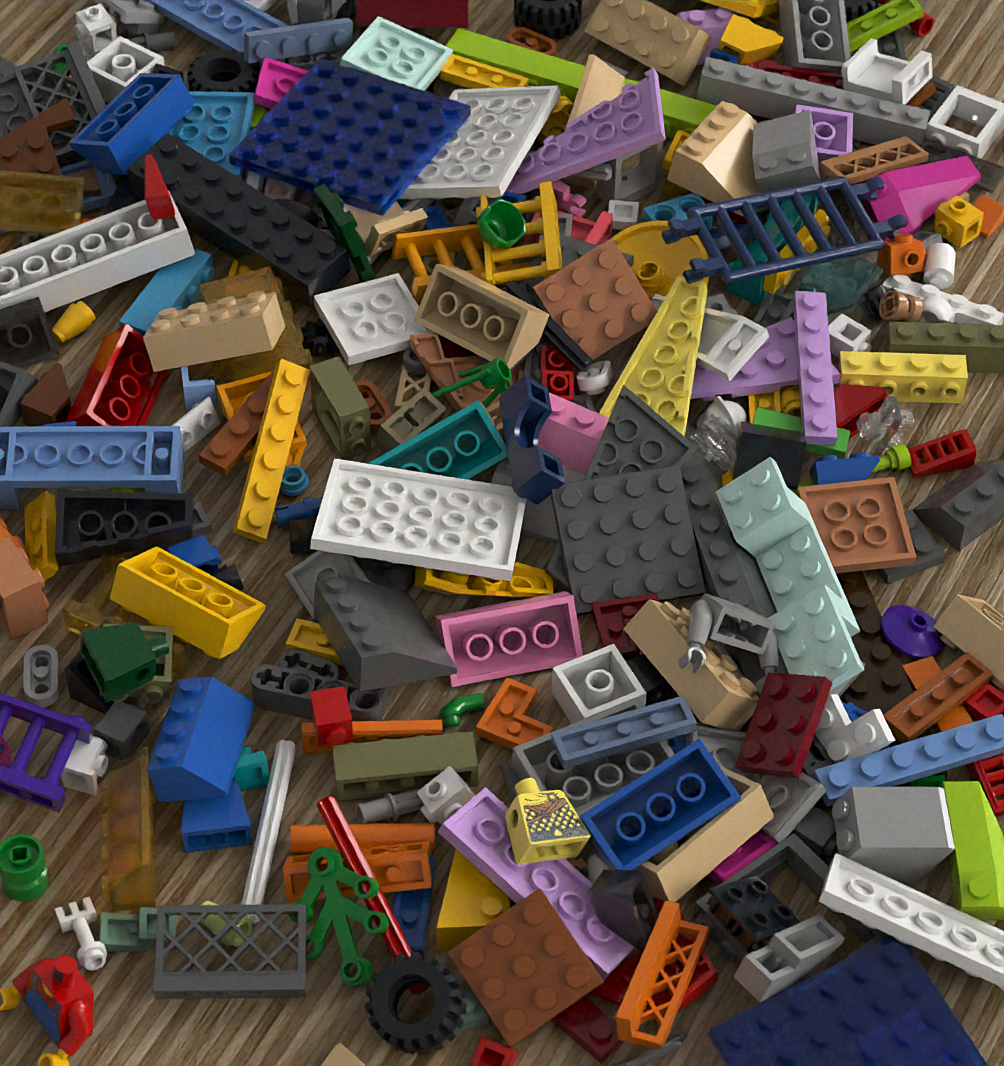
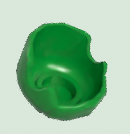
M502 199L496 200L487 206L478 217V231L483 240L493 248H509L523 237L526 231L525 220L520 210L511 202Z

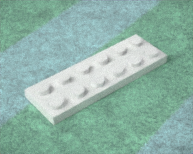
M835 853L828 868L819 902L827 905L834 912L844 913L861 921L862 924L869 928L881 930L895 937L903 944L913 945L928 952L937 960L947 961L960 967L971 976L981 977L992 982L1004 991V931Z

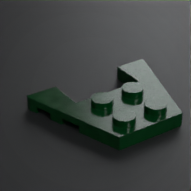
M325 183L315 188L316 204L318 209L321 208L322 210L318 214L320 221H323L320 224L321 229H328L335 240L349 248V259L355 267L360 283L376 279L364 252V243L359 233L355 230L358 225L351 211L345 212L343 210L344 205L337 192L331 193Z

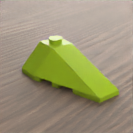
M979 781L943 782L942 786L945 791L955 848L949 854L954 908L979 920H1004V835Z

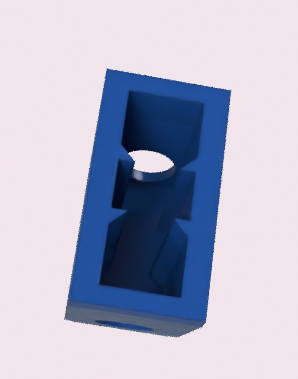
M232 779L227 797L184 801L181 832L185 853L252 845L250 820L236 780Z

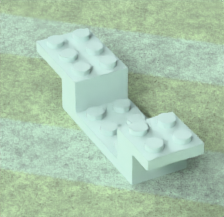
M769 457L717 490L716 494L735 541L756 558L777 613L767 619L776 623L773 632L778 638V648L788 673L824 676L832 682L830 689L832 690L864 671L851 639L853 635L860 632V629L806 503L787 488L777 463Z

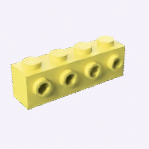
M840 351L838 371L841 374L840 383H837V387L841 384L883 387L893 401L963 404L968 380L966 355Z

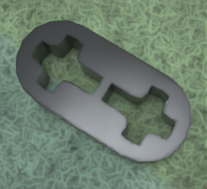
M300 649L286 650L279 657V667L288 668V666H294L292 670L324 677L327 674L330 675L328 678L340 680L339 667L334 662Z

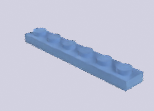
M999 714L814 770L812 778L820 782L827 790L822 799L826 807L833 805L851 787H894L1004 753V716Z

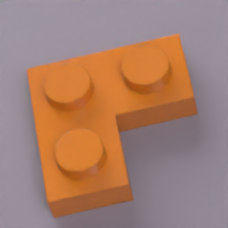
M506 677L476 725V735L513 750V747L553 732V727L526 716L537 699V689Z

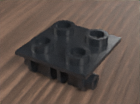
M757 876L719 885L708 890L712 895L707 902L710 905L709 911L720 920L726 929L732 928L731 935L738 937L737 940L745 947L748 953L767 946L764 940L772 938L774 934L800 923L792 910L784 905L770 891L769 886Z

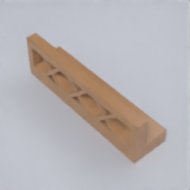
M907 136L821 161L819 166L821 181L846 177L852 185L876 177L884 172L904 169L926 162L929 153Z

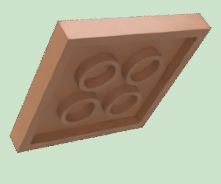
M613 238L608 239L532 287L545 310L550 314L549 316L592 360L650 325L657 313V310Z
M894 477L798 487L797 496L806 503L836 574L915 565L917 557Z

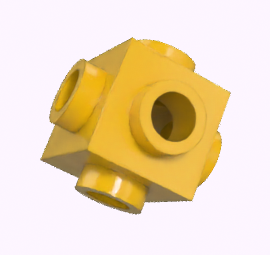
M956 195L949 201L941 203L936 209L933 230L936 233H940L941 237L947 239L958 248H962L980 235L984 213Z

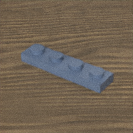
M349 18L244 32V60L248 63L261 62L266 57L275 60L350 49L352 47L353 22Z
M683 695L551 733V743L562 768L566 769L696 731L697 722Z

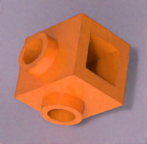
M909 233L895 234L894 239L883 240L884 247L878 250L879 271L889 275H905L909 278L913 276V273L924 272L926 249L923 241L912 238V234Z

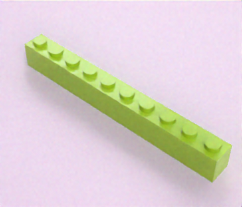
M461 28L457 29L446 44V47L453 49L452 54L529 78V87L558 85L561 96L568 97L572 103L575 102L586 67ZM624 78L625 86L630 82L633 86L638 83L637 81ZM660 89L665 137L674 139L678 130L692 134L717 106Z

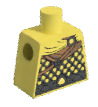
M526 778L515 785L518 796L515 797L505 813V821L517 865L577 857L591 836L564 792L560 790L540 792L534 778Z

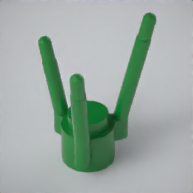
M494 359L489 363L460 372L458 376L464 379L431 394L437 398L479 380L485 389H494L482 401L486 408L501 393L508 389L506 383L512 379L511 371L503 359Z

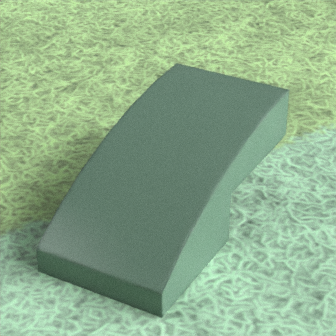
M140 907L138 915L101 912L98 942L104 944L107 952L156 949L157 908ZM176 915L166 916L165 930L174 939H176ZM165 937V947H167L171 942Z

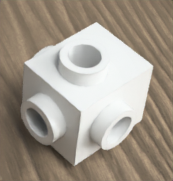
M101 4L76 12L77 25H74L76 36L80 41L85 42L92 53L103 50L117 39L116 20Z
M451 766L447 767L417 792L424 803V806L420 808L422 813L430 823L439 822L441 825L475 796L467 783Z

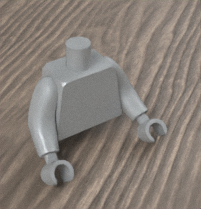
M704 594L700 600L694 603L690 611L687 645L690 646V649L679 659V667L684 669L691 662L694 667L693 674H695L706 662V655L701 648H704L707 637L757 653L761 669L765 670V676L756 681V688L758 693L761 694L768 672L776 673L775 669L779 668L778 638L773 632L776 623L742 605Z

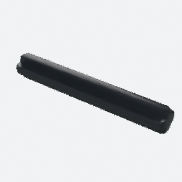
M509 281L502 288L503 291L544 311L516 282ZM549 316L542 335L578 372H586L593 364L592 358Z

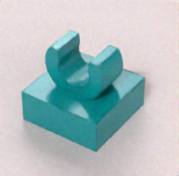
M250 745L242 747L233 780L238 782L240 792L268 785L269 770L264 750L252 753Z

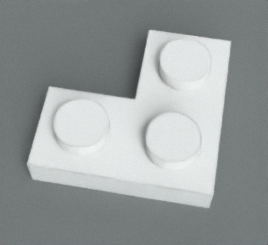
M831 694L827 697L815 735L826 749L828 756L835 763L879 751L895 741L880 709H873L851 722L838 694Z

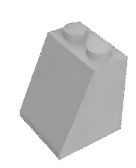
M851 787L832 805V816L837 837L836 845L839 855L895 881L913 886L955 850L943 788Z

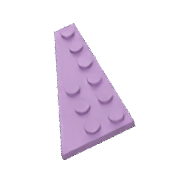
M651 68L645 72L646 78L634 86L630 82L621 88L623 93L613 100H603L566 125L568 130L558 137L554 138L551 135L543 141L545 145L534 153H527L505 191L523 194L539 188V183L555 182L666 140L659 79L655 69Z
M788 318L765 327L769 337L730 381L711 370L706 371L696 364L691 399L702 397L704 402L714 400L715 395L731 393L733 398L780 391L782 386L799 384L795 321L792 318ZM832 365L833 384L840 383L841 374Z

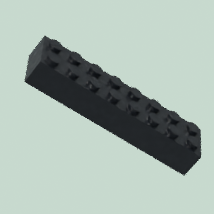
M169 133L163 136L127 168L131 192L145 200V158L147 155H152L186 228L310 309L314 306V295L329 292L351 271L348 247Z

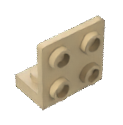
M389 191L346 204L343 208L345 212L350 210L358 225L355 230L359 233L364 243V248L370 256L393 248L395 234L422 231L428 219L427 214L422 208L412 212H403Z

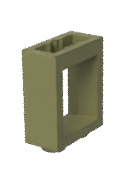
M339 356L309 366L312 410L341 459L345 460L371 451L370 408Z

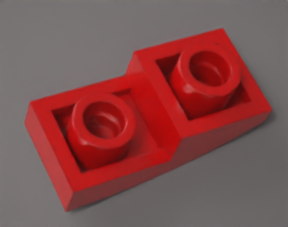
M541 346L539 351L540 384L548 388V392L573 402L574 371H572V365L555 347Z

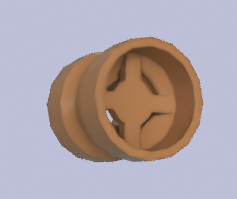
M895 290L887 291L879 304L880 316L892 322H918L923 310L922 301L919 297L909 294L904 295Z

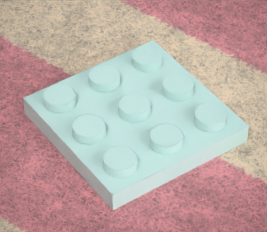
M378 16L341 58L339 67L416 102L440 73L441 68L453 53V49Z

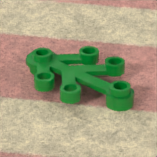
M320 847L308 859L307 868L311 876L300 901L292 903L306 904V923H308L314 915L313 906L324 888L327 900L310 935L306 936V958L316 959L321 956L324 948L323 942L332 924H334L344 960L340 967V976L346 984L361 987L370 982L373 975V967L368 959L358 955L348 916L362 923L367 932L377 935L383 934L388 929L389 919L382 912L370 911L342 896L338 881L353 887L355 894L364 899L374 898L379 891V884L372 877L361 876L345 868L343 859L337 850L330 847ZM323 859H327L328 867L322 872L320 864ZM369 881L370 891L364 894L362 885ZM289 914L290 919L298 923L297 914ZM378 916L381 923L377 929H374L372 927V920ZM310 941H313L315 949L309 954L307 952V945ZM355 964L358 971L354 977H351L349 969L351 965Z

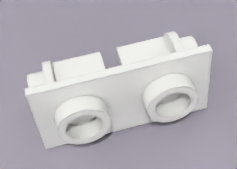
M207 397L200 404L195 403L188 413L171 426H180L183 449L186 452L221 422L210 397Z

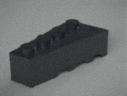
M58 491L55 557L58 567L193 538V494Z

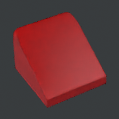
M480 1037L469 1066H514L520 1051L491 1038Z

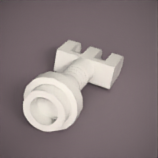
M90 897L82 899L85 909L83 911H79L75 901L69 903L71 915L65 916L61 906L54 908L62 933L73 929L81 946L77 952V959L80 965L87 970L101 968L106 962L107 950L103 943L94 940L88 924L98 921Z

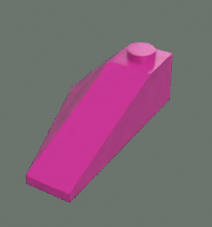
M968 156L884 172L878 176L882 178L886 186L884 189L876 191L879 196L877 200L866 201L864 199L861 200V203L873 223L886 221L893 216L903 214L908 224L906 227L899 228L898 230L900 233L913 235L922 228L921 224L931 215L935 217V211L941 203L949 201L956 195L961 196L981 179V174Z

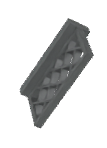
M77 40L66 44L68 50L13 68L33 118L39 115L38 111L42 113L50 108L56 99L68 98L71 109L76 105L87 110L82 119L74 116L78 127L73 135L61 130L48 133L51 134L49 137L51 145H53L57 137L70 142L90 123L89 119L92 121L106 107ZM66 62L67 68L63 74L51 71L53 65ZM31 72L41 74L36 83L24 80L22 75ZM46 77L59 81L54 90L42 86ZM65 83L77 87L73 96L60 93ZM38 92L50 96L45 106L33 102ZM69 143L67 147L54 151L57 160L78 154L70 147Z
M306 904L157 906L155 976H153V992L156 998L306 997ZM256 914L265 924L249 938L236 924L245 915ZM263 914L274 915L268 920ZM283 914H298V928L287 938L273 925ZM182 915L190 925L174 939L165 930L166 916ZM189 915L199 916L195 920H193ZM209 915H219L227 925L212 939L199 924ZM226 915H236V916L231 920V919H230L228 916H226ZM270 928L283 942L267 956L254 942ZM196 929L208 943L192 957L180 943ZM233 929L245 943L230 957L217 943ZM297 936L298 948L292 943ZM165 937L171 942L166 948ZM288 946L298 956V970H281L273 960ZM214 947L227 961L217 971H206L198 961ZM249 947L264 960L254 971H244L235 962ZM175 948L189 960L180 971L164 972V958ZM232 965L237 971L226 970ZM269 965L273 970L264 969ZM193 966H195L199 971H189V970H190Z

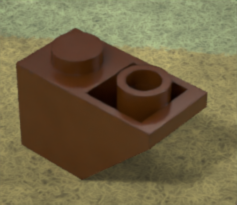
M55 363L48 372L41 376L35 387L23 396L20 408L24 425L35 427L66 421L72 407L61 364Z

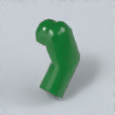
M482 693L457 696L450 700L440 709V716L443 719L442 725L445 728L459 726L461 723L459 714L484 710Z

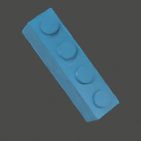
M194 249L195 255L161 267L119 320V327L127 323L144 337L160 311L167 308H176L178 311L187 309L190 305L195 304L206 285H210L214 279L215 269L212 265V255Z

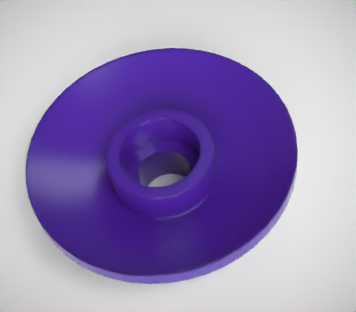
M895 605L888 608L881 618V630L886 640L896 650L906 656L915 659L935 657L944 646V642L940 639L942 633L933 627L936 621L918 608L908 605Z

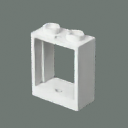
M957 85L928 122L924 146L954 158L968 156L976 166L1004 129V103ZM954 115L984 128L975 138L945 126V124Z

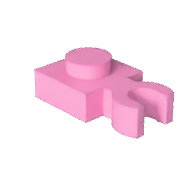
M561 181L552 182L557 211L564 213L567 211L568 214H573L580 218L584 216L586 210L580 207L587 202V199L579 194H571L570 186Z

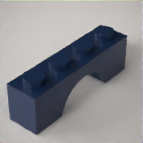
M524 375L502 393L498 399L512 477V488L519 497L526 498L538 505L552 494V489H559L564 485L565 480L561 459L538 446L540 431L546 419L552 413L548 388Z

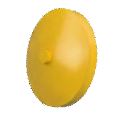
M668 221L639 223L613 236L612 238L622 253L634 256V264L631 266V269L643 289L664 297L667 296L678 276L684 278L683 272L692 269L689 264L691 259H709L697 235L684 237L677 242L666 245L661 234L663 231L670 230L667 224ZM710 276L704 277L699 281L705 282L707 286Z

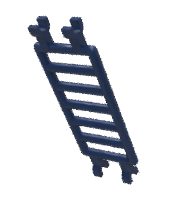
M880 176L871 178L865 183L851 185L846 177H837L691 207L686 212L687 220H669L667 224L670 230L663 231L661 236L667 245L677 242L684 237L697 235L710 259H691L689 264L692 269L683 272L687 284L695 283L704 277L719 274L724 283L729 284L881 250L884 247L882 238L894 239V235L900 233L898 229L906 227L908 223L903 214L877 223H873L860 200H877L879 196L876 191L882 190L886 186ZM838 189L841 191L866 234L867 241L856 242L828 191ZM816 195L844 246L831 247L805 202L804 196ZM791 200L819 251L807 254L778 202ZM766 205L794 257L785 259L780 257L753 207ZM741 210L769 262L756 265L727 212ZM715 215L744 268L730 270L702 219L703 217Z

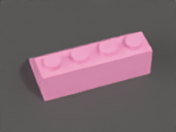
M549 392L552 413L546 419L540 431L538 446L560 458L563 468L586 474L609 418Z
M559 592L435 616L438 639L458 668L457 674L448 675L451 687L549 669L583 656L574 597L568 592Z

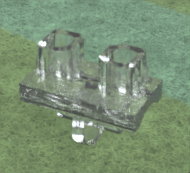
M887 396L878 412L861 414L856 424L861 432L860 437L867 439L871 444L870 456L879 455L880 457L884 450H888L889 447L901 443V433L897 429L910 430L915 420L912 409L899 407L896 397Z
M712 413L690 438L707 453L704 458L708 462L713 459L725 472L731 470L734 473L738 438L728 429V424L721 417H716Z

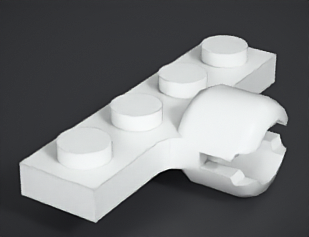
M890 275L883 283L887 290L894 287L895 291L921 299L923 310L918 321L919 323L1001 325L1004 318V313L996 311L990 305H979L968 301L962 295H951L939 291L936 286L916 283L905 275Z

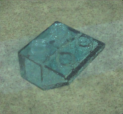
M856 255L815 264L800 278L798 291L826 293L827 315L851 309L883 274L884 269Z

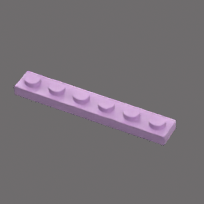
M795 291L793 307L802 432H804L807 444L835 446L837 427L826 293Z

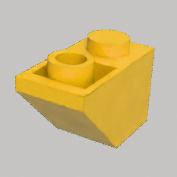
M733 14L717 49L738 57L737 64L745 65L776 56L784 37L777 35L773 30L765 29L752 23L745 17Z

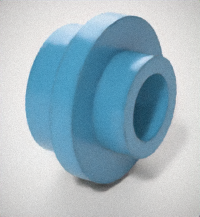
M291 465L285 467L279 491L289 496L305 492L309 486L308 475L299 466Z

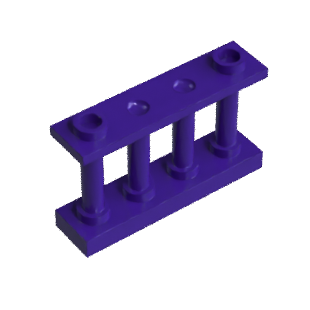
M0 692V738L10 716L30 723L12 765H7V767L0 765V792L60 813L65 802L64 788L60 787L59 783L60 777L76 741L79 740L90 744L92 740V725L88 724L80 716L74 714L65 716ZM43 728L62 734L63 737L46 776L38 779L27 775L25 769Z

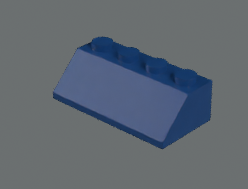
M140 73L69 142V145L103 173L124 175L128 173L127 168L160 138L169 133V129L177 121L183 119L187 111L195 103L180 75Z
M190 677L178 681L147 768L159 802L227 797L255 709L254 701L213 677Z
M699 738L580 815L579 818L591 836L588 844L595 854L622 878L741 800V796Z

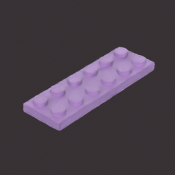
M485 787L441 825L438 833L516 904L538 888H541L602 979L605 980L644 941L648 933L566 859L517 865L505 821V813L508 807Z

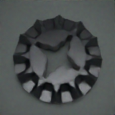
M319 317L316 322L306 321L305 327L299 328L298 344L305 353L316 357H328L340 352L326 325ZM317 333H320L321 335L328 334V338H325L323 336L317 337Z

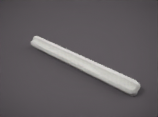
M280 740L276 745L241 905L263 904L296 752L295 743L291 740ZM256 914L247 915L248 920L252 924H256L260 920Z

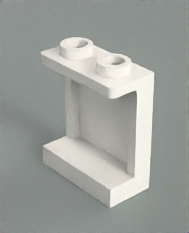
M871 38L844 63L841 70L844 90L905 105L932 78L931 53L920 51L909 62L878 53L877 40Z

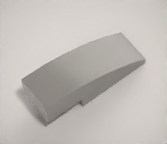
M818 914L774 934L769 945L746 955L734 978L759 1002H762L812 970L842 945L845 938Z

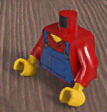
M62 955L55 959L43 958L34 962L12 980L13 985L11 987L0 988V998L3 997L0 1011L16 1008L20 1000L19 994H22L23 1002L59 1048L57 1053L42 1054L38 1060V1066H69L67 1057L69 1055L74 1056L85 1040L92 1036L93 989L78 971L76 960L70 956Z

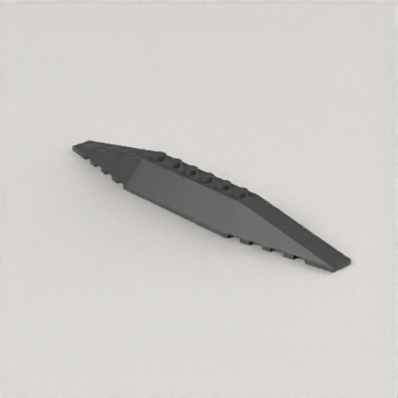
M687 418L685 437L698 449L680 470L700 567L708 591L712 596L742 605L765 618H769L776 614L777 610L756 558L735 541L716 494V491L722 488V475L726 472L690 419ZM724 643L726 650L740 669L743 677L750 680L756 686V681L765 676V670L761 669L758 654ZM778 648L779 668L775 669V672L789 674Z

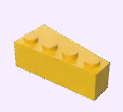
M457 849L436 927L437 951H450L510 909L509 896Z

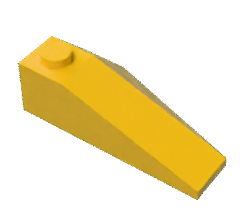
M519 562L514 564L511 581L494 580L488 577L459 574L445 570L427 569L420 566L415 568L414 586L442 595L533 598L553 594V578L546 573V570Z

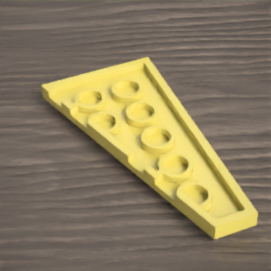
M679 276L676 278L598 414L610 417L623 385H625L685 437L708 292L705 282L697 281L687 284L685 278Z

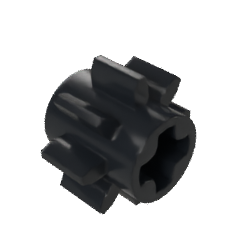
M882 283L863 293L865 301L860 304V307L866 318L872 315L876 321L883 319L879 313L881 298L887 291L895 290L894 287L887 290Z

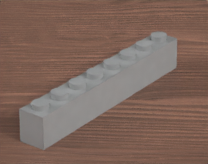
M706 57L696 100L716 106L721 101L732 103L749 114L769 119L793 114L796 104L853 113L852 139L876 145L907 136L921 147L930 114L929 110L710 57Z

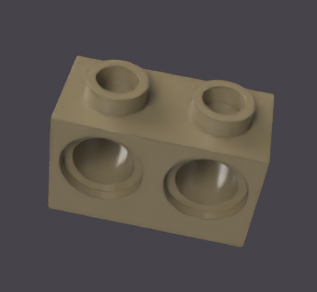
M422 388L380 425L374 442L387 453L441 422L446 408L429 391Z

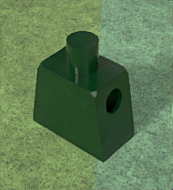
M131 622L81 631L80 654L105 702H109L150 682L155 677L156 658L169 654V646L163 634L146 639L139 625Z

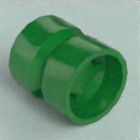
M28 834L10 836L0 844V877L4 892L10 898L16 901H31L44 894L49 886L50 878L42 844L35 837Z

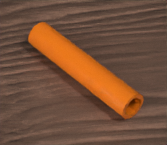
M435 823L348 824L360 848L430 841L431 851H435ZM291 825V854L313 853L320 847H330L338 851L326 825Z

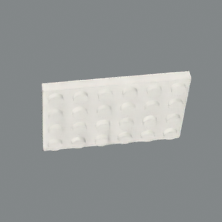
M558 85L454 90L391 190L394 199L415 200L418 198L443 199L455 197L467 199L480 197V194L486 195L488 198L502 196L559 100L561 93Z
M334 458L311 537L310 549L321 550L327 553L352 555L359 558L389 561L396 564L420 566L427 569L488 577L494 580L511 581L527 499L519 497L510 486Z

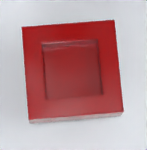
M986 682L965 700L964 708L978 721L999 714L1004 716V694Z

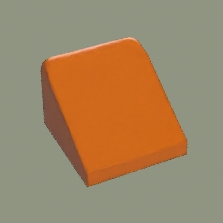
M981 195L973 206L984 213L980 235L988 238L1003 223L1004 205Z

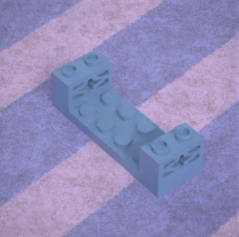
M180 426L0 427V510H19L21 488H145L146 493H182L185 455Z

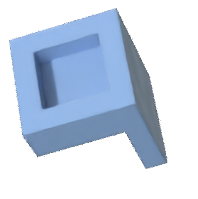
M188 366L181 367L186 412H189L195 403L200 404L207 397H210L216 410L217 400L214 378L189 381Z

